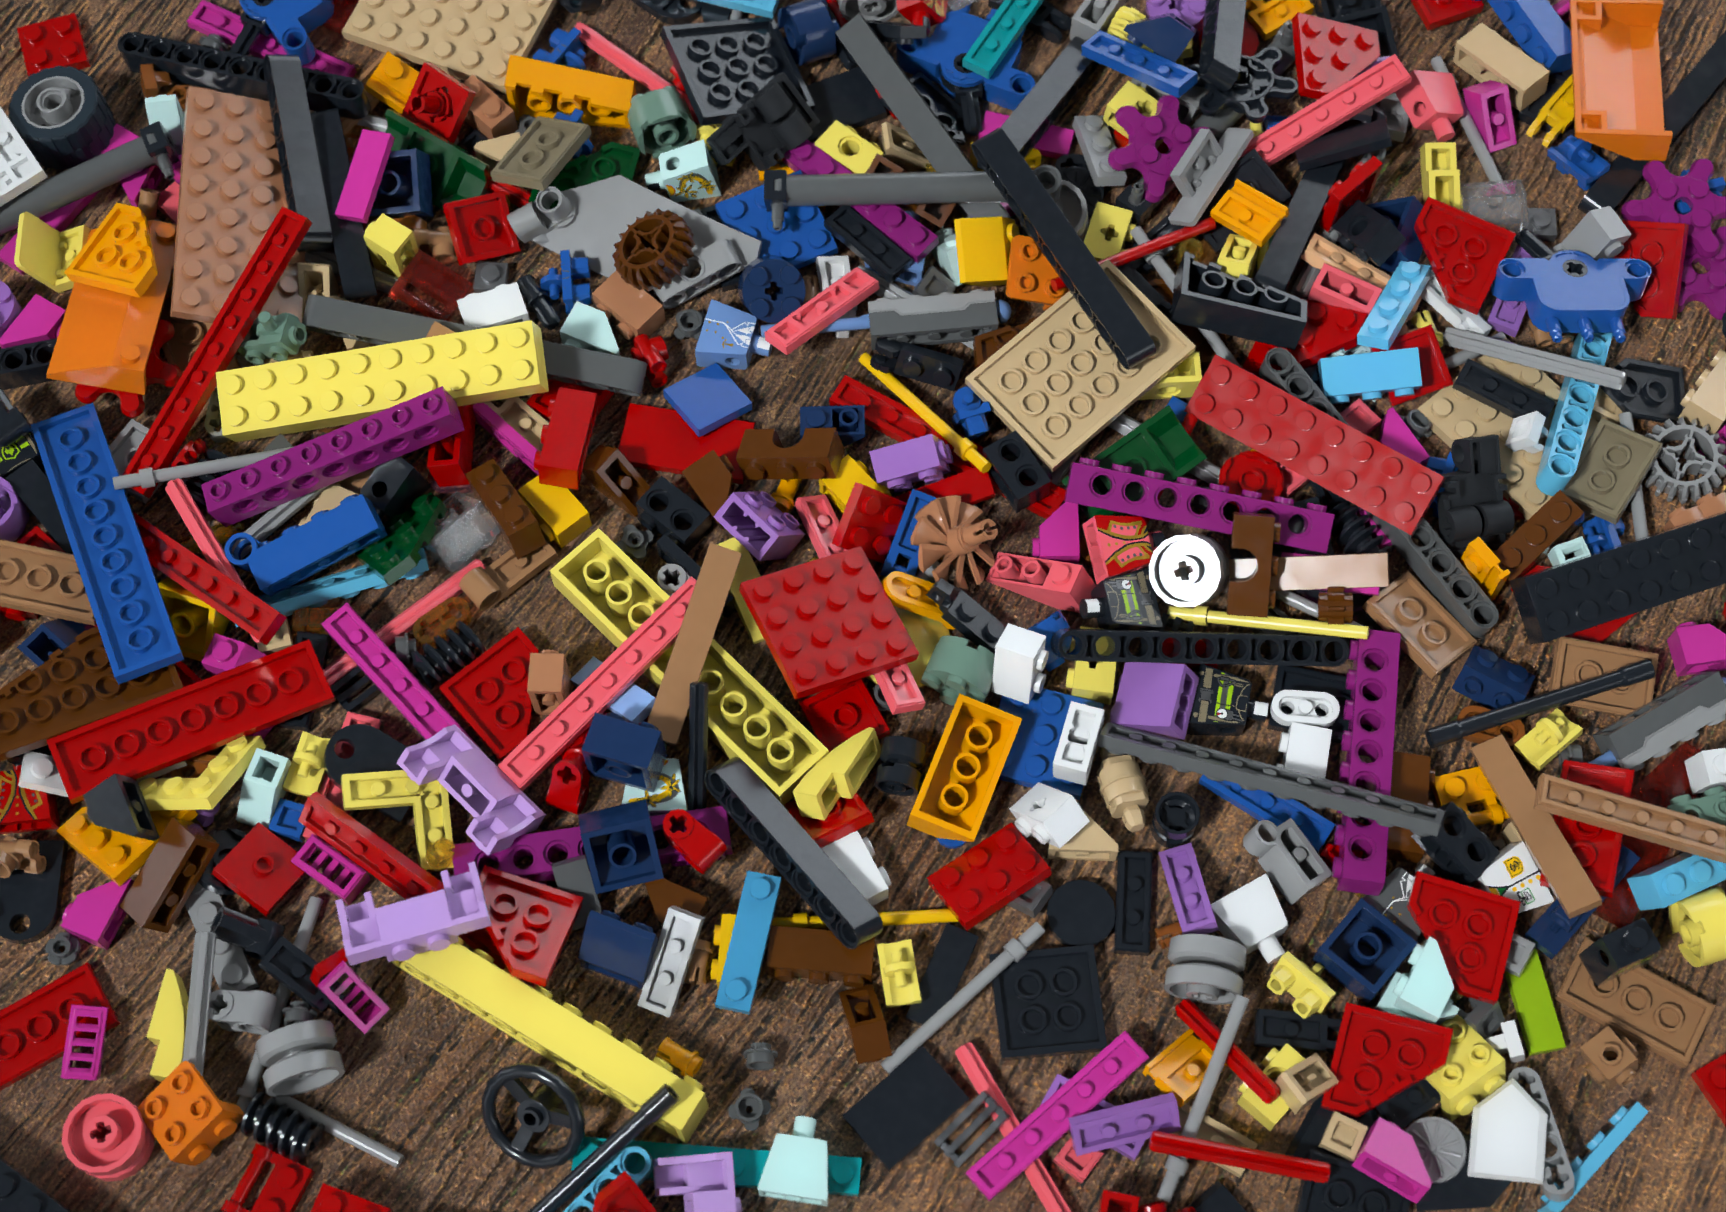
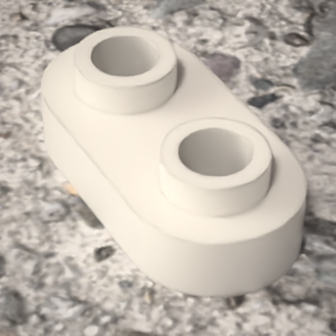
M1282 690L1274 696L1270 705L1272 718L1284 726H1290L1292 722L1327 728L1334 724L1340 712L1339 703L1333 695L1317 691ZM1288 706L1292 709L1293 713L1285 714L1281 707ZM1315 709H1323L1326 712V716L1317 715Z

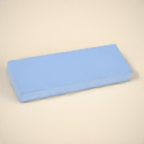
M593 656L570 680L575 687H578L603 662ZM633 683L607 709L622 716L627 722L639 724V722H643L650 715L656 698Z

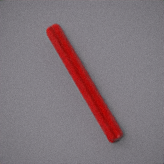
M1153 1131L1150 1136L1149 1149L1154 1152L1319 1183H1326L1330 1178L1331 1168L1330 1164L1326 1162L1160 1131Z

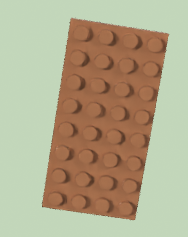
M188 86L183 132L171 317L213 323L281 207L283 206L288 209L269 101ZM295 252L260 313L267 311L271 316L290 313L297 316L302 323L303 298L299 296L297 264L305 263V252Z

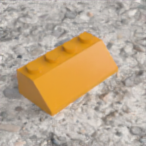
M959 693L906 825L936 838L974 842L1022 718Z

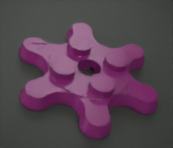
M1164 95L1158 100L1154 116L1146 117L1130 105L1120 107L1115 115L1116 122L1127 131L1129 141L1125 147L1115 148L1109 153L1108 163L1116 171H1123L1128 168L1140 171L1144 178L1143 197L1150 203H1157L1163 199L1165 185L1172 180L1170 177L1171 172L1199 130L1209 129L1208 127L1190 129L1189 126L1181 124L1178 119L1179 101L1172 95ZM1163 139L1170 152L1168 154L1160 153L1156 149V141Z
M1704 158L1694 161L1690 171L1684 176L1671 174L1662 162L1654 160L1645 164L1642 170L1644 179L1651 187L1650 195L1644 200H1629L1625 202L1621 208V214L1628 221L1688 224L1687 242L1695 247L1701 257L1713 258L1720 251V243L1714 236L1711 228L1716 220L1726 219V196L1715 195L1709 189L1708 182L1715 171L1714 165L1710 160ZM1679 200L1687 203L1691 208L1690 213L1685 215L1677 213L1674 209V203Z
M1726 226L1719 227L1713 231L1714 236L1720 243V251L1713 258L1701 257L1695 247L1687 242L1677 314L1684 310L1687 303L1699 301L1707 306L1712 317L1722 320L1723 314L1726 311ZM1700 262V265L1704 266L1708 272L1699 274L1695 272L1692 265Z

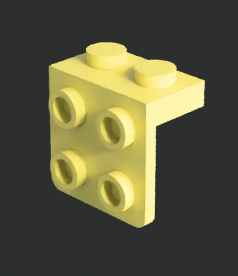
M23 212L19 215L14 263L17 268L58 293L73 289L74 282L70 281L64 272L87 243L91 228L83 224L59 232L30 212Z
M1458 1015L1439 1025L1453 1029L1446 1066L1425 1078L1440 1093L1442 1113L1451 1122L1460 1115L1466 1116L1471 1113L1477 1103L1506 1083L1505 1059Z

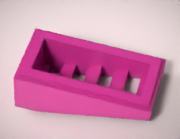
M314 834L309 837L291 860L294 865L335 896L343 899L348 905L354 901L370 880V876L365 870ZM318 848L321 849L320 855L309 866L306 862ZM329 856L333 858L323 873H319L318 870ZM341 865L345 867L334 882L329 880ZM353 873L354 877L350 880L346 887L342 889L341 887L345 884V882Z
M342 961L317 985L364 1034L390 1010L388 1005L345 961ZM346 973L348 978L332 991L330 987ZM354 982L356 986L341 1000L338 996ZM362 990L364 994L349 1008L347 1004ZM370 999L372 1002L357 1016L355 1012Z
M71 1005L61 1078L91 1081L100 1079L109 1007ZM78 1016L99 1018L98 1025L78 1023ZM76 1032H96V1039L76 1038ZM75 1046L94 1047L93 1054L74 1052ZM73 1060L92 1062L91 1068L72 1067Z

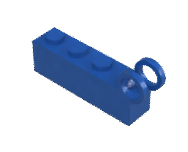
M1487 0L1526 55L1536 62L1543 64L1550 71L1549 75L1569 70L1572 67L1571 31L1548 0Z
M355 494L344 498L340 502L341 505L330 511L323 510L314 514L311 517V521L302 526L296 525L287 528L282 532L281 537L273 541L260 542L250 534L236 533L227 540L225 555L231 563L237 565L242 570L252 572L260 590L272 597L384 538L388 534L372 501L363 494ZM240 539H245L236 546L233 557L232 547L234 543ZM252 545L251 554L246 559L241 560L242 550L246 546Z

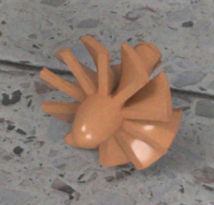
M958 495L945 496L930 501L916 513L914 518L918 522L910 538L911 545L919 546L918 565L922 573L936 561H943L932 571L936 582L940 578L947 581L949 567L953 563L956 572L954 586L960 588V590H966L969 587L963 573L965 563L971 569L976 585L982 583L985 571L975 563L972 552L979 555L991 567L994 566V556L988 544L980 543L996 538L998 529L990 530V527L996 525L995 522L991 519L979 520L977 517L983 513L981 509L961 502V496Z

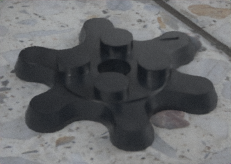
M1266 47L1254 56L1241 54L1240 71L1235 83L1246 82V84L1233 85L1226 92L1198 77V82L1194 86L1204 87L1209 90V93L1199 101L1202 114L1212 117L1223 109L1233 108L1237 113H1245L1247 119L1252 123L1263 122L1268 115V106L1264 102L1266 99L1274 97L1290 99L1298 90V82L1295 79L1277 76L1272 71L1282 60V52L1275 47ZM1192 64L1187 66V68L1198 72L1199 64Z

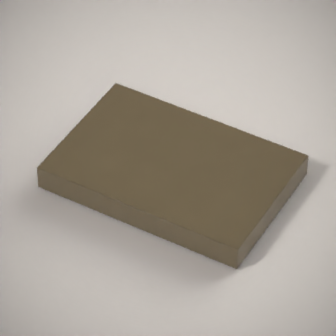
M538 116L490 172L492 180L494 182L545 191L592 134L590 126L588 124Z
M1601 418L1581 451L1575 474L1562 492L1581 510L1616 525L1662 450V443Z

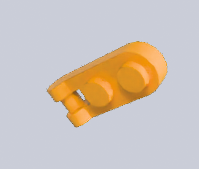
M900 571L891 572L881 581L893 606L943 623L944 627L955 630L953 626L941 617L943 613L939 609L940 606L926 595L934 583Z

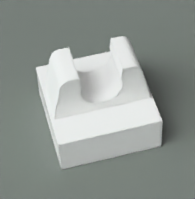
M1534 411L1513 418L1505 445L1514 452L1521 449L1531 454L1543 451L1544 446L1538 441L1548 436V430L1543 426L1546 417L1538 411Z
M1515 1020L1500 1023L1502 1034L1486 1038L1487 1043L1500 1055L1508 1053L1511 1063L1524 1061L1525 1054Z

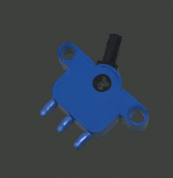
M239 0L244 11L240 17L244 27L229 52L248 56L260 35L269 37L270 33H272L287 55H298L301 65H306L316 55L315 47L308 33L331 18L334 13L333 0Z
M963 0L957 11L946 13V19L942 23L937 24L931 38L926 36V38L914 39V44H896V62L906 72L916 74L921 71L931 81L941 84L942 90L949 97L953 98L956 103H961L965 133L976 136L983 129L979 101L985 100L1014 111L1035 86V81L1028 73L1018 70L1021 61V38L1026 30L1025 28L989 79L962 67L963 58L997 11V9H991L986 19H982L969 14L972 1Z
M1526 228L1522 229L1516 235L1515 242L1533 258H1506L1501 260L1491 286L1492 294L1504 301H1525L1532 324L1544 332H1549L1552 341L1555 343L1562 341V333H1581L1584 341L1591 343L1594 340V333L1612 332L1616 342H1624L1626 340V331L1622 320L1630 301H1637L1642 297L1652 273L1650 265L1643 260L1635 258H1599L1596 261L1590 255L1580 251L1561 249L1553 252L1531 231Z

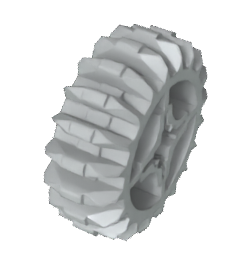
M1683 417L1678 419L1676 425L1668 419L1664 422V428L1657 424L1652 429L1653 434H1645L1646 437L1658 441L1662 445L1674 440L1683 441L1681 445L1676 447L1669 445L1666 448L1662 447V450L1645 476L1649 477L1645 482L1646 488L1654 485L1657 487L1654 493L1655 497L1660 496L1664 492L1668 494L1666 497L1667 502H1672L1674 496H1678L1682 505L1686 503L1688 496L1696 502L1701 498V494L1713 492L1712 488L1720 486L1722 483L1720 477L1726 475V468L1724 467L1726 465V455L1722 454L1726 449V444H1716L1720 437L1719 433L1709 435V424L1704 425L1700 429L1696 427L1698 424L1697 419H1693L1690 425H1686ZM1694 445L1697 446L1705 456L1698 454L1695 451ZM1685 450L1684 459H1686V461L1682 469L1679 471L1681 463L1678 462L1679 457H1681L1683 451ZM1659 465L1666 467L1670 472V476L1664 473ZM1699 473L1704 475L1693 481H1681L1682 477L1688 474L1697 476Z

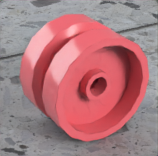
M112 1093L96 1094L82 1100L69 1113L63 1126L62 1145L67 1158L80 1170L106 1182L122 1181L135 1175L148 1162L154 1149L155 1137L145 1124L138 1107L126 1098Z

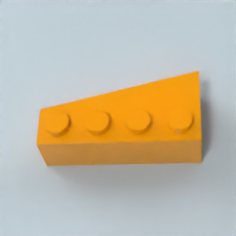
M510 54L505 89L509 106L514 110L516 120H519V117L524 114L534 118L538 116L554 118L557 111L571 115L576 108L583 111L582 122L589 126L631 129L627 116L631 107L630 101L636 95L634 81Z

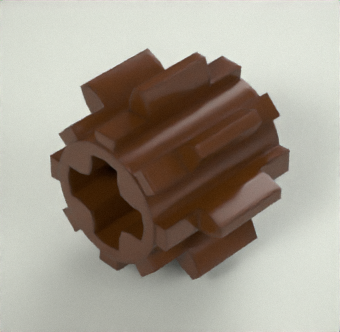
M1327 587V592H1319L1318 620L1328 622V624L1352 623V592H1344V587Z

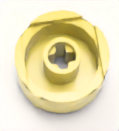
M1720 886L1695 893L1669 905L1668 913L1673 934L1680 933L1684 943L1678 945L1682 955L1693 967L1707 966L1726 959V895Z

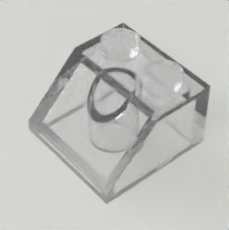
M1521 179L1460 183L1462 211L1516 233V235L1522 229H1527L1529 222L1527 197Z
M455 491L443 502L448 511L444 518L436 519L434 526L437 530L429 545L424 546V550L441 567L453 573L467 566L472 560L471 557L480 549H485L492 545L496 540L495 536L500 533L496 522L481 501L458 491Z

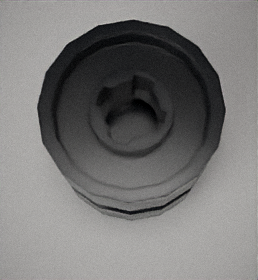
M888 736L884 738L880 759L884 763L878 765L875 787L892 795H916L921 773L917 769L923 767L926 746L922 742L909 737Z
M1178 791L1170 792L1161 797L1156 805L1150 826L1152 836L1159 844L1167 848H1174L1189 843L1195 833L1200 817L1199 806L1194 798Z

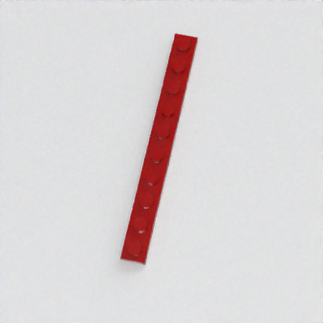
M283 206L281 207L123 475L139 473V469L153 467V470L169 467L217 385L216 372L227 369L311 227L312 222L307 217ZM156 483L155 487L142 489V486H136L129 489L150 499L158 483Z

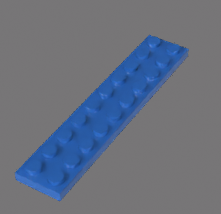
M90 403L31 424L117 683H124L184 660L125 489H114L113 477L120 475L94 404Z

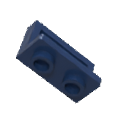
M1474 645L1452 689L1494 710L1524 700L1535 675L1529 673L1520 665H1514L1498 657L1491 650Z

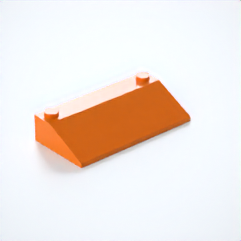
M1664 0L1569 1L1576 138L1632 160L1666 161L1673 132L1665 131L1658 37V25Z
M156 220L147 221L158 275L141 298L74 282L47 370V379L142 395L146 394V365L174 269L177 224ZM96 229L90 230L88 240L96 231Z

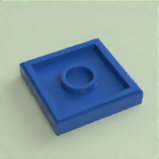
M717 362L663 389L664 398L698 437L752 410L750 399Z

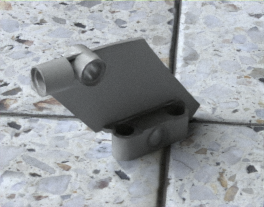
M621 175L565 191H560L554 186H548L545 191H539L536 201L529 202L507 215L511 228L523 243L532 241L560 255V250H570L571 258L588 257L590 270L607 278L616 271L614 266L615 260L612 257L614 252H616L614 244L621 241L619 234L627 231V224L632 225L636 222V216L643 218L647 211L654 213L658 208L662 211L670 210L681 216L694 234L693 240L696 244L692 248L694 256L687 259L689 266L681 269V276L676 275L672 278V284L665 282L661 290L656 287L653 288L664 309L679 306L744 270L752 261L759 258L762 241L686 208ZM559 200L557 206L550 209L552 203ZM701 268L698 276L690 278L691 273L695 269Z

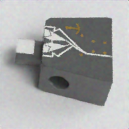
M1420 864L1412 875L1398 867L1385 878V885L1379 896L1365 895L1363 897L1366 902L1415 941L1418 939L1421 930L1406 907L1414 875L1417 871L1437 877L1435 872L1424 864Z

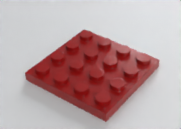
M861 546L747 580L740 584L739 591L795 700L917 660L919 652Z

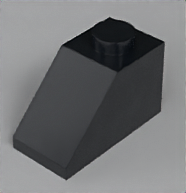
M113 774L83 795L88 807L87 814L94 825L152 841L160 838L137 779Z

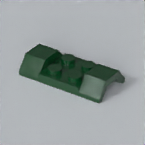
M391 109L386 110L385 117L388 127L385 133H390L395 138L391 151L418 149L429 154L433 205L444 210L442 205L445 203L486 194L492 180L488 164L468 154L466 150L424 126L412 122Z
M1169 405L1093 458V460L1099 461L1098 467L1111 470L1112 464L1132 467L1131 474L1144 476L1145 470L1163 473V480L1175 482L1177 477L1183 476L1207 459L1183 428ZM1103 475L1097 476L1092 483L1093 490L1100 495L1106 494L1111 486L1109 479ZM1069 476L1062 480L1066 488ZM1130 482L1125 488V495L1131 501L1139 500L1143 494V489L1137 482ZM1078 504L1088 520L1096 515H1128Z

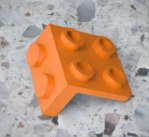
M1016 235L1011 240L1006 295L1010 299L1043 304V310L1046 311L1069 290L1067 287L1058 291L1052 289L1051 279L1059 277V275L1032 237Z
M188 1061L181 1062L138 1106L145 1124L169 1159L173 1162L195 1167L207 1160L212 1150L223 1139L235 1132L237 1125L244 1116L240 1106L220 1101L195 1065Z

